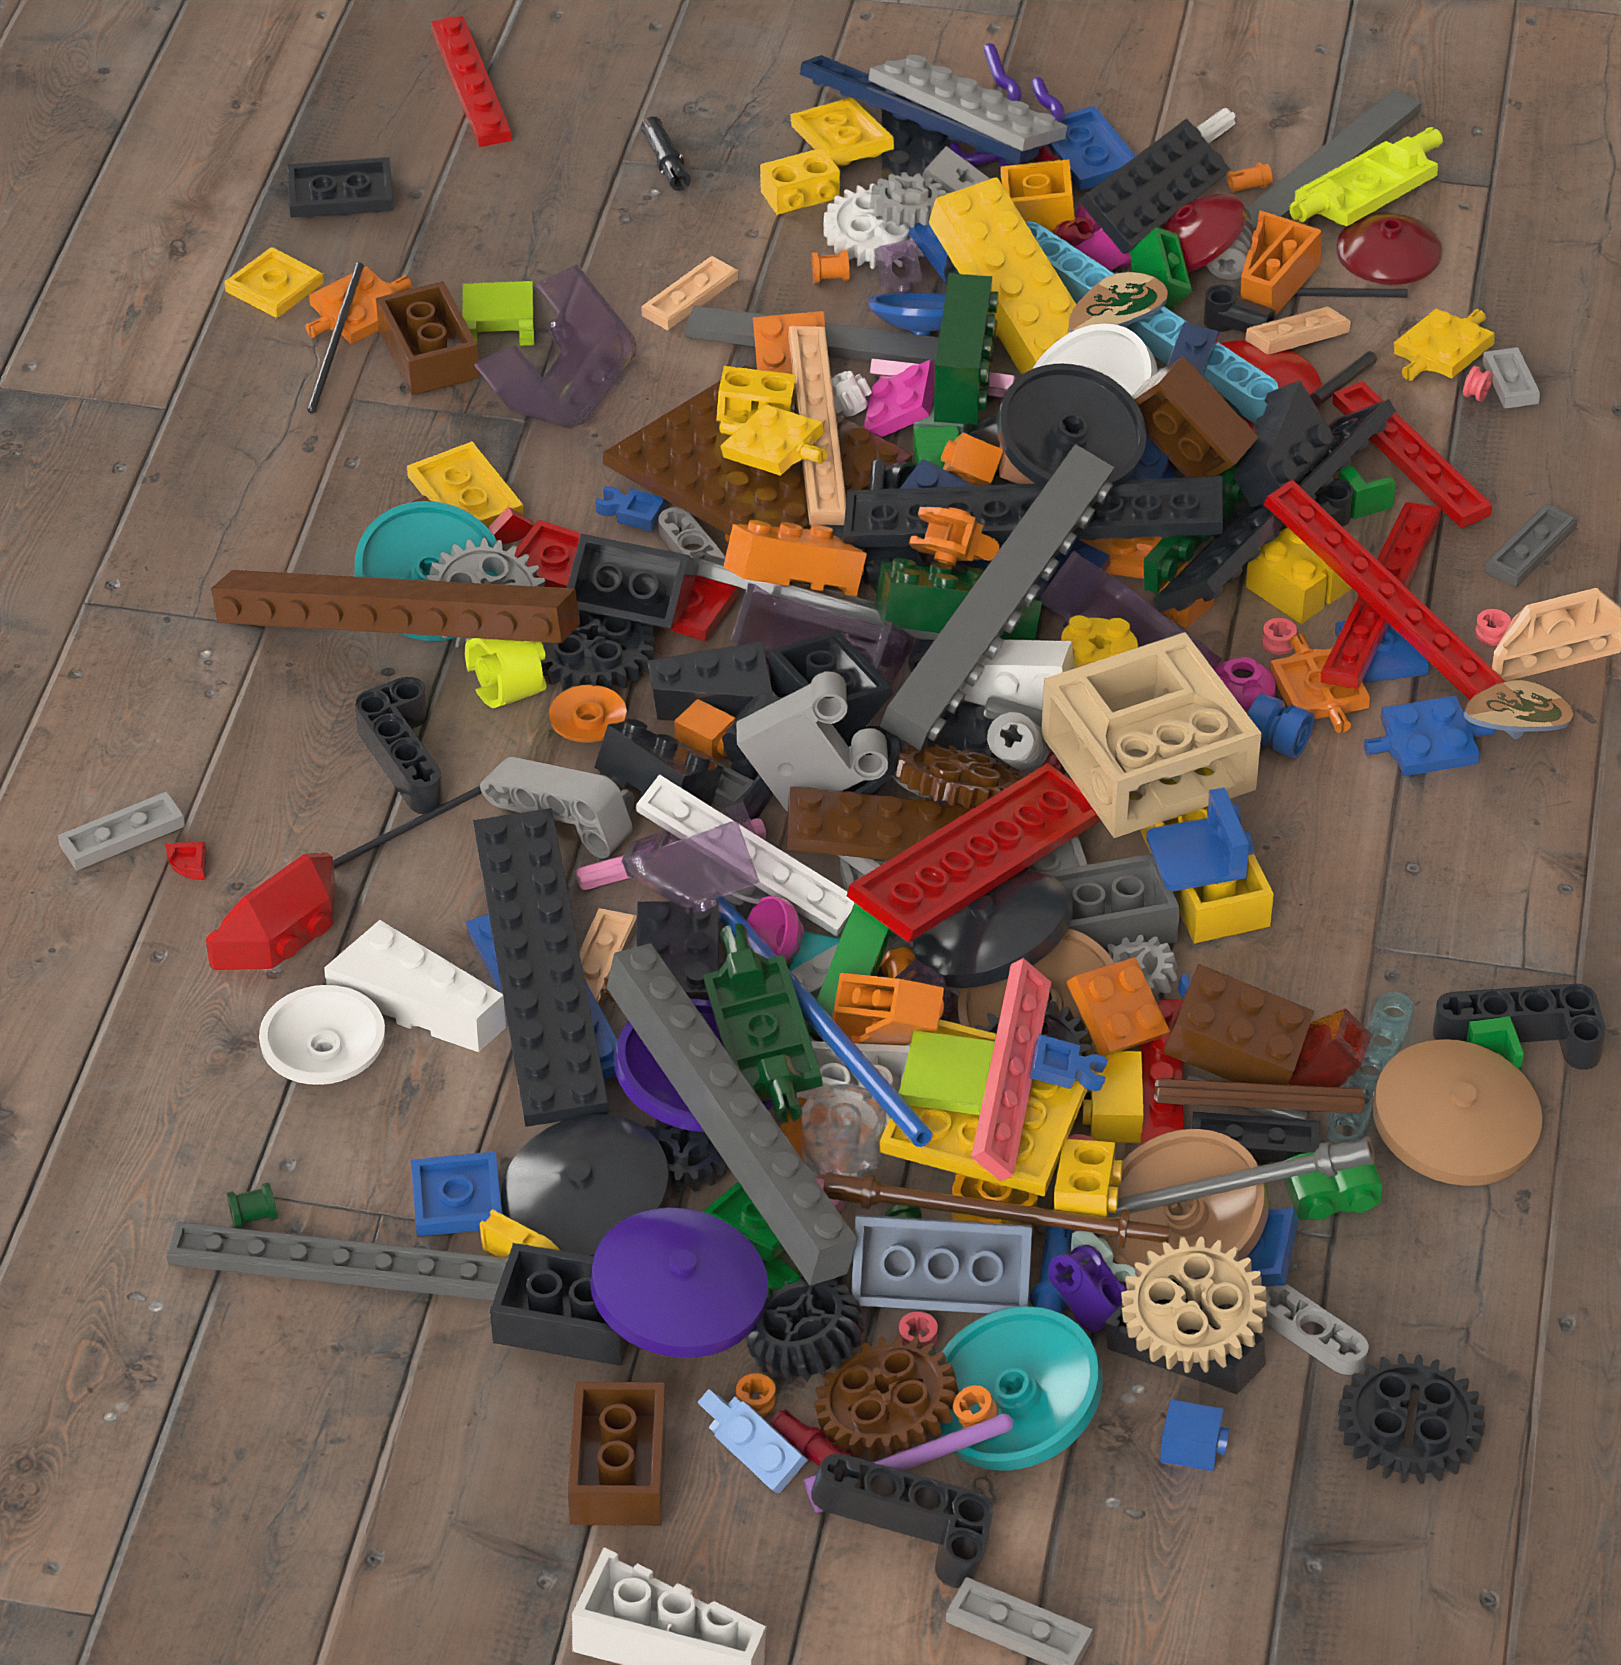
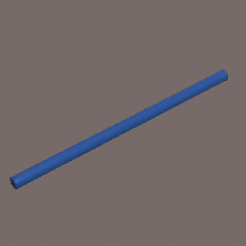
M721 893L715 894L709 899V901H719V920L725 927L731 926L734 937L737 936L734 924H743L747 929L752 949L765 958L777 956L732 903L726 900ZM789 970L805 1020L910 1141L917 1147H923L928 1144L932 1138L931 1130Z

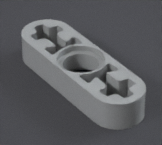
M671 507L659 514V536L672 552L687 554L690 557L703 552L720 558H726L689 512L679 507ZM688 544H699L702 546L698 550H687L684 547Z
M1287 1284L1265 1286L1267 1300L1264 1302L1267 1304V1317L1262 1318L1265 1324L1337 1373L1353 1375L1364 1369L1367 1362L1368 1342L1362 1334ZM1308 1322H1315L1320 1324L1325 1331L1318 1335H1310L1305 1333L1301 1326Z

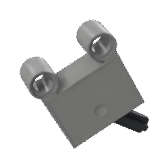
M834 672L820 673L813 678L811 684L737 721V745L759 773L736 808V815L743 822L758 818L773 795L776 796L788 813L790 786L841 792L863 780H875L885 774L888 769L887 740L880 731L869 728L860 730L853 736L851 746L848 747L832 725V723L839 722L847 713L846 683L843 677ZM827 696H828V697H834V698L825 699L824 697H827Z

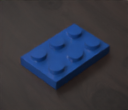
M1095 106L1065 114L1062 124L1067 126L1065 139L1048 144L1054 155L1060 157L1061 160L1069 159L1071 181L1079 191L1097 186L1136 157Z

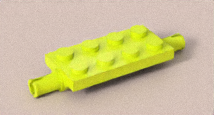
M1428 127L1412 138L1407 136L1394 144L1385 141L1295 191V201L1291 203L1289 208L1292 218L1295 220L1299 219V222H1305L1315 214H1320L1339 225L1348 226L1389 202L1398 199L1414 188L1421 186L1438 174V163L1427 159L1425 153L1441 146L1443 141L1441 132L1437 129L1433 130V127Z

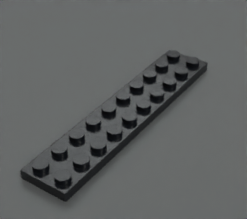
M1390 399L1335 418L1328 425L1337 443L1297 483L1312 499H1316L1315 492L1329 485L1335 479L1333 477L1335 472L1347 467L1352 462L1351 456L1360 452L1370 444L1368 439L1371 436L1378 434L1387 427L1386 421L1396 412ZM1249 504L1223 529V534H1218L1152 600L1159 612L1172 608L1181 611L1191 606L1198 599L1202 598L1204 602H1208L1218 597L1224 591L1222 586L1226 582L1238 577L1243 572L1241 567L1245 563L1257 558L1262 553L1260 548L1276 539L1280 535L1278 529L1285 524L1264 504L1253 508Z
M1222 476L1125 480L1111 490L1103 504L1095 502L1092 508L1096 511L1091 521L1084 530L1078 527L1074 534L1077 535V539L1084 540L1223 534ZM1038 484L848 491L843 541L860 549L910 546L911 536L924 539L929 525L928 522L919 518L920 507H938L945 509L956 508L970 513L972 517L976 518L977 523L983 525L982 534L995 539V541L1006 542L1044 487Z
M552 808L473 820L525 1127L560 1122L583 1115L609 1114L608 1100Z

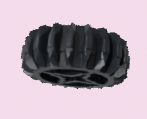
M803 1276L800 1277L798 1282L789 1284L785 1280L783 1288L779 1290L769 1288V1297L766 1298L762 1315L755 1328L746 1337L749 1352L755 1358L757 1365L761 1367L762 1371L769 1372L775 1380L784 1376L792 1383L798 1376H801L808 1383L811 1376L818 1373L825 1378L826 1370L831 1367L841 1369V1360L853 1358L854 1348L862 1345L861 1334L865 1330L858 1300H855L847 1285L838 1284L835 1278L811 1286Z

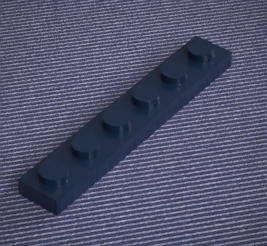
M1184 321L1166 367L1184 356L1204 377L1218 341L1219 331ZM1147 435L1145 449L1139 464L1127 480L1163 479L1170 460Z

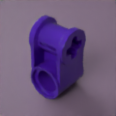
M1080 1245L1074 1248L1070 1254H1061L1053 1258L1049 1263V1279L1073 1311L1078 1323L1089 1332H1101L1105 1328L1104 1322L1122 1305V1292L1127 1291L1125 1286L1118 1281L1108 1267L1101 1253L1091 1245ZM1087 1258L1091 1259L1090 1262L1085 1263L1083 1265L1081 1264L1083 1260ZM1072 1273L1070 1278L1062 1279L1063 1276Z

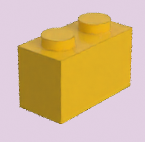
M1120 1051L1104 1056L1108 1059L1104 1071L1094 1074L1105 1077V1082L1100 1091L1087 1089L1086 1093H1090V1099H1083L1082 1125H1090V1137L1095 1139V1141L1141 1143L1143 1127L1141 1051Z

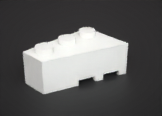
M1004 640L993 660L986 657L981 665L985 669L974 687L967 684L962 692L966 694L964 700L985 706L987 699L990 696L1043 710L1044 678L1075 669L1072 641Z

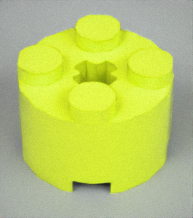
M472 638L466 641L465 660L468 672L475 670L481 685L480 688L475 690L482 701L490 708L504 706L546 690V682L541 661L545 659V650L541 642Z

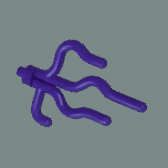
M992 43L986 44L983 52L994 81L1000 88L1008 92L1007 99L1021 101V88L1014 79L1006 75L995 45ZM1034 78L1031 85L1038 102L1051 111L1055 121L1062 123L1065 112L1060 100L1049 94L1042 78ZM950 144V149L974 167L998 160L1000 169L1002 166H1011V164L1004 162L1002 157L995 154H986L979 151L963 154L958 144Z

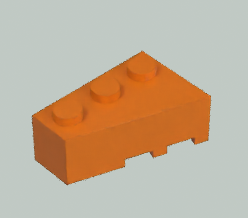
M1260 210L1258 224L1252 236V245L1250 250H1248L1241 275L1240 298L1272 308L1276 311V316L1320 266L1322 230Z
M750 520L748 525L733 524L724 568L746 580L789 586L790 582L811 583L810 589L816 591H823L824 584L837 587L845 595L857 597L867 553L851 544L844 543L842 539L833 535V529L826 526L811 525V529H803L799 525L782 522L780 527H771L766 522Z
M840 973L832 1019L853 1043L907 1045L911 1043L913 1030L924 1032L937 1030L938 1020L941 1018L944 1010V1001L942 999L944 988L904 979Z

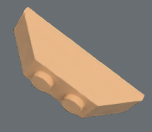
M1598 588L1526 605L1513 617L1494 651L1492 669L1504 681H1510L1620 653L1621 606Z

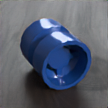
M1264 693L1257 696L1247 714L1261 732L1260 746L1267 747L1269 744H1272L1273 751L1292 759L1298 758L1306 747L1312 733L1315 718L1313 712L1295 705L1285 708L1284 701Z

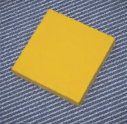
M271 247L224 281L226 292L278 318L324 284V275L316 269Z

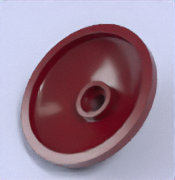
M1214 194L1187 203L1170 217L1163 229L1178 235L1187 273L1210 263L1233 244L1245 225L1247 210L1242 201L1236 196Z
M1398 213L1366 215L1353 224L1346 226L1339 234L1337 240V255L1342 265L1355 276L1378 284L1401 285L1416 282L1430 275L1437 268L1441 259L1442 248L1437 235L1421 221Z

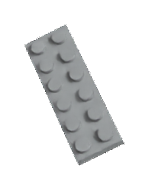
M908 55L905 59L898 61L888 60L885 64L870 68L869 81L1018 150L1025 151L1065 139L1067 126L1055 121L1054 116L1047 113H1037L1029 109V105L1024 102L1011 101L1004 98L1000 91L982 88L973 79L960 78L952 74V70L949 68L927 63V59L922 56Z

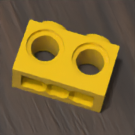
M824 148L760 164L761 193L777 215L834 200L835 196H840V170Z
M724 366L718 393L716 420L724 421V419H729L734 422L745 423L764 404L792 412L796 374Z
M1066 1139L1062 1147L1056 1179L1054 1210L1108 1217L1109 1213H1117L1119 1188L1113 1186H1121L1123 1160H1115V1142Z

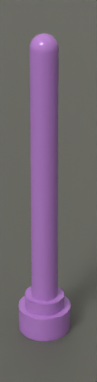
M1001 1414L874 1463L905 1471L1008 1432L1013 1427V1419L1007 1414ZM814 1475L803 1481L813 1509L817 1514L823 1512V1510L819 1509L811 1498V1489L817 1476Z

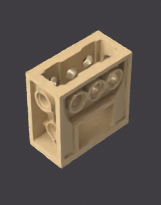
M1186 632L1044 678L1041 735L1113 838L1207 807L1209 790L1225 787L1230 799L1256 790L1261 732ZM1204 767L1213 770L1215 773L1202 776L1194 770ZM1169 779L1176 781L1177 784L1166 785L1161 783V781ZM1129 792H1138L1144 797L1138 800H1130Z

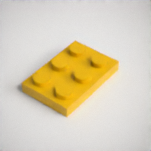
M846 98L790 114L792 127L814 149L824 148L836 166H846L851 161L864 157H877L882 152L894 149L893 136L853 98Z
M473 442L407 466L408 478L423 496H426L433 502L458 507L479 519L487 528L507 507L524 515L521 501Z

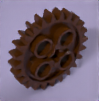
M935 744L934 747L924 745L920 751L913 746H910L909 749L903 748L902 753H899L900 758L895 777L900 778V783L908 784L909 790H920L919 795L929 796L934 801H948V804L952 806L959 803L967 809L971 805H980L1024 778L1019 776L1018 770L1010 769L1011 765L999 764L998 758H990L984 753H972L970 749L960 751L954 746H949V749L938 744Z
M902 1335L897 1336L893 1345H887L884 1337L879 1338L878 1345L874 1348H871L866 1341L862 1342V1352L859 1354L853 1352V1358L848 1359L845 1363L841 1362V1369L834 1368L835 1373H825V1378L822 1376L825 1386H819L815 1389L818 1400L814 1401L816 1417L820 1429L826 1434L827 1440L832 1443L836 1442L837 1447L844 1452L851 1448L853 1457L859 1458L865 1451H868L871 1461H875L880 1452L886 1451L887 1456L890 1457L895 1455L897 1449L902 1448L903 1451L911 1449V1444L915 1442L920 1445L927 1443L926 1435L928 1433L941 1436L942 1431L939 1422H952L950 1410H953L954 1399L960 1392L953 1366L948 1364L944 1352L936 1354L932 1343L922 1348L919 1338L916 1337L908 1345H905Z

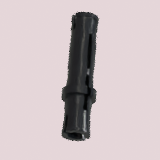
M655 116L648 117L647 120L650 127L643 121L641 130L657 158V167L663 175H666L673 190H684L685 188L681 180L683 179L687 186L691 182V177L684 168V158L679 151L674 149L662 126L661 120Z

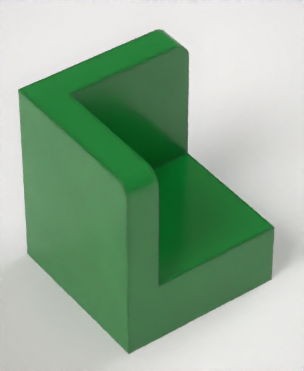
M1353 466L1339 470L1338 479L1347 481L1353 487L1351 509L1353 520L1393 508L1396 482L1392 477L1365 483Z
M1510 1016L1469 1022L1466 1042L1482 1046L1501 1055L1521 1071L1524 1054Z

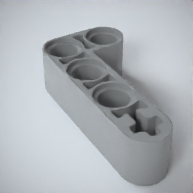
M507 757L480 784L483 796L488 802L498 808L520 813L552 808L554 820L575 824L586 850L600 859L609 857L633 830L632 822L619 788L613 781L602 775L516 757Z

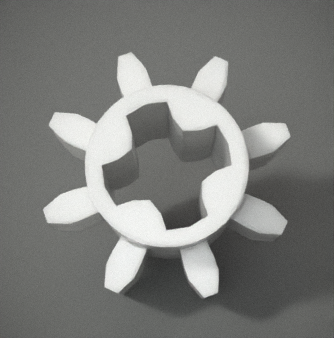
M846 371L831 379L835 413L842 411L844 416H853L867 407L868 402L865 396L870 395L872 391L866 379L862 378L860 374L854 376L851 371Z

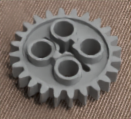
M482 538L480 547H475L470 539L467 540L464 551L454 544L451 556L442 552L439 563L432 564L431 575H427L426 578L428 581L544 587L545 578H535L539 569L538 565L526 566L529 555L526 554L520 558L515 557L516 546L514 545L507 552L503 551L500 540L496 542L494 548H490L486 538ZM492 571L496 573L498 576H490L487 575L485 572ZM457 637L455 646L458 648L465 641L472 638Z

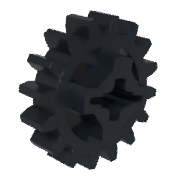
M656 1118V1128L647 1125L644 1127L661 1145L670 1166L672 1184H675L677 1193L682 1191L684 1185H690L691 1189L696 1192L699 1188V1182L703 1181L707 1185L712 1186L714 1185V1174L724 1176L726 1162L705 1132L677 1128Z

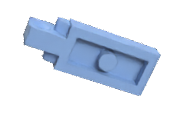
M708 1389L697 1402L715 1418L709 1426L715 1433L714 1436L775 1493L780 1494L808 1461L802 1453L744 1401L741 1402L738 1398L734 1397L728 1404L721 1396Z

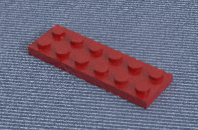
M538 519L516 548L514 556L520 558L523 555H529L526 566L538 565L539 569L535 578H545L544 587L567 588L580 534L583 533ZM696 575L689 604L674 628L667 630L706 642L739 596V587Z

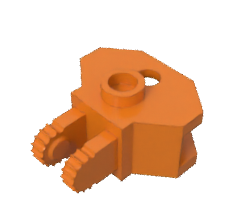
M920 507L919 518L929 523L924 539L911 536L909 543L911 548L926 554L935 555L934 560L951 566H956L957 561L979 559L992 561L1001 549L999 548L1000 544L997 543L998 541L981 533L983 525L977 523L976 518L972 517L970 513L956 508Z

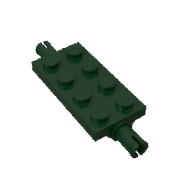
M734 924L737 933L736 937L733 936L731 926L728 925L721 931V939L724 942L728 955L726 962L719 971L703 974L705 988L724 1049L761 1102L771 1099L777 1121L789 1123L786 1109H789L792 1121L799 1119L803 1113L796 1093L823 1086L819 1065L784 955L771 958L763 957L751 948L747 935L748 932L743 924Z

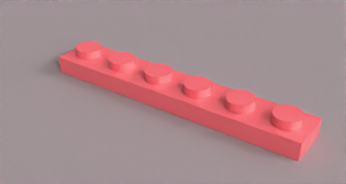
M1024 958L1012 963L1010 967L971 1156L1000 1182L1014 1174L1032 1078H1029L1034 1044L1042 1032L1051 981Z

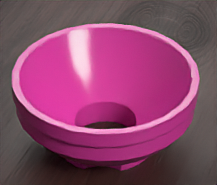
M1248 657L1231 659L1213 669L1247 714L1259 694L1264 693L1276 698V680L1273 674L1254 659ZM1235 670H1245L1252 672L1253 676L1238 678L1232 672Z
M776 896L762 898L759 904H756L752 909L747 922L777 956L784 955L787 963L800 950L801 939L804 935L802 922L799 920L793 905L787 900Z

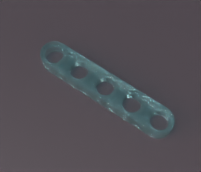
M1388 992L1381 995L1376 1001L1341 1088L1362 1089L1369 1103L1364 1105L1363 1112L1360 1114L1330 1113L1326 1139L1331 1145L1361 1139L1368 1132L1373 1119V1095L1380 1074L1368 1076L1359 1069L1370 1065L1377 1067L1382 1072L1386 1064L1400 1052L1411 1025L1413 1012L1411 999L1402 993ZM1394 1007L1402 1010L1404 1015L1396 1018L1390 1017L1383 1010ZM1383 1036L1389 1038L1393 1043L1383 1047L1374 1044L1371 1039ZM1339 1125H1349L1354 1127L1357 1133L1345 1136L1339 1134L1335 1128Z

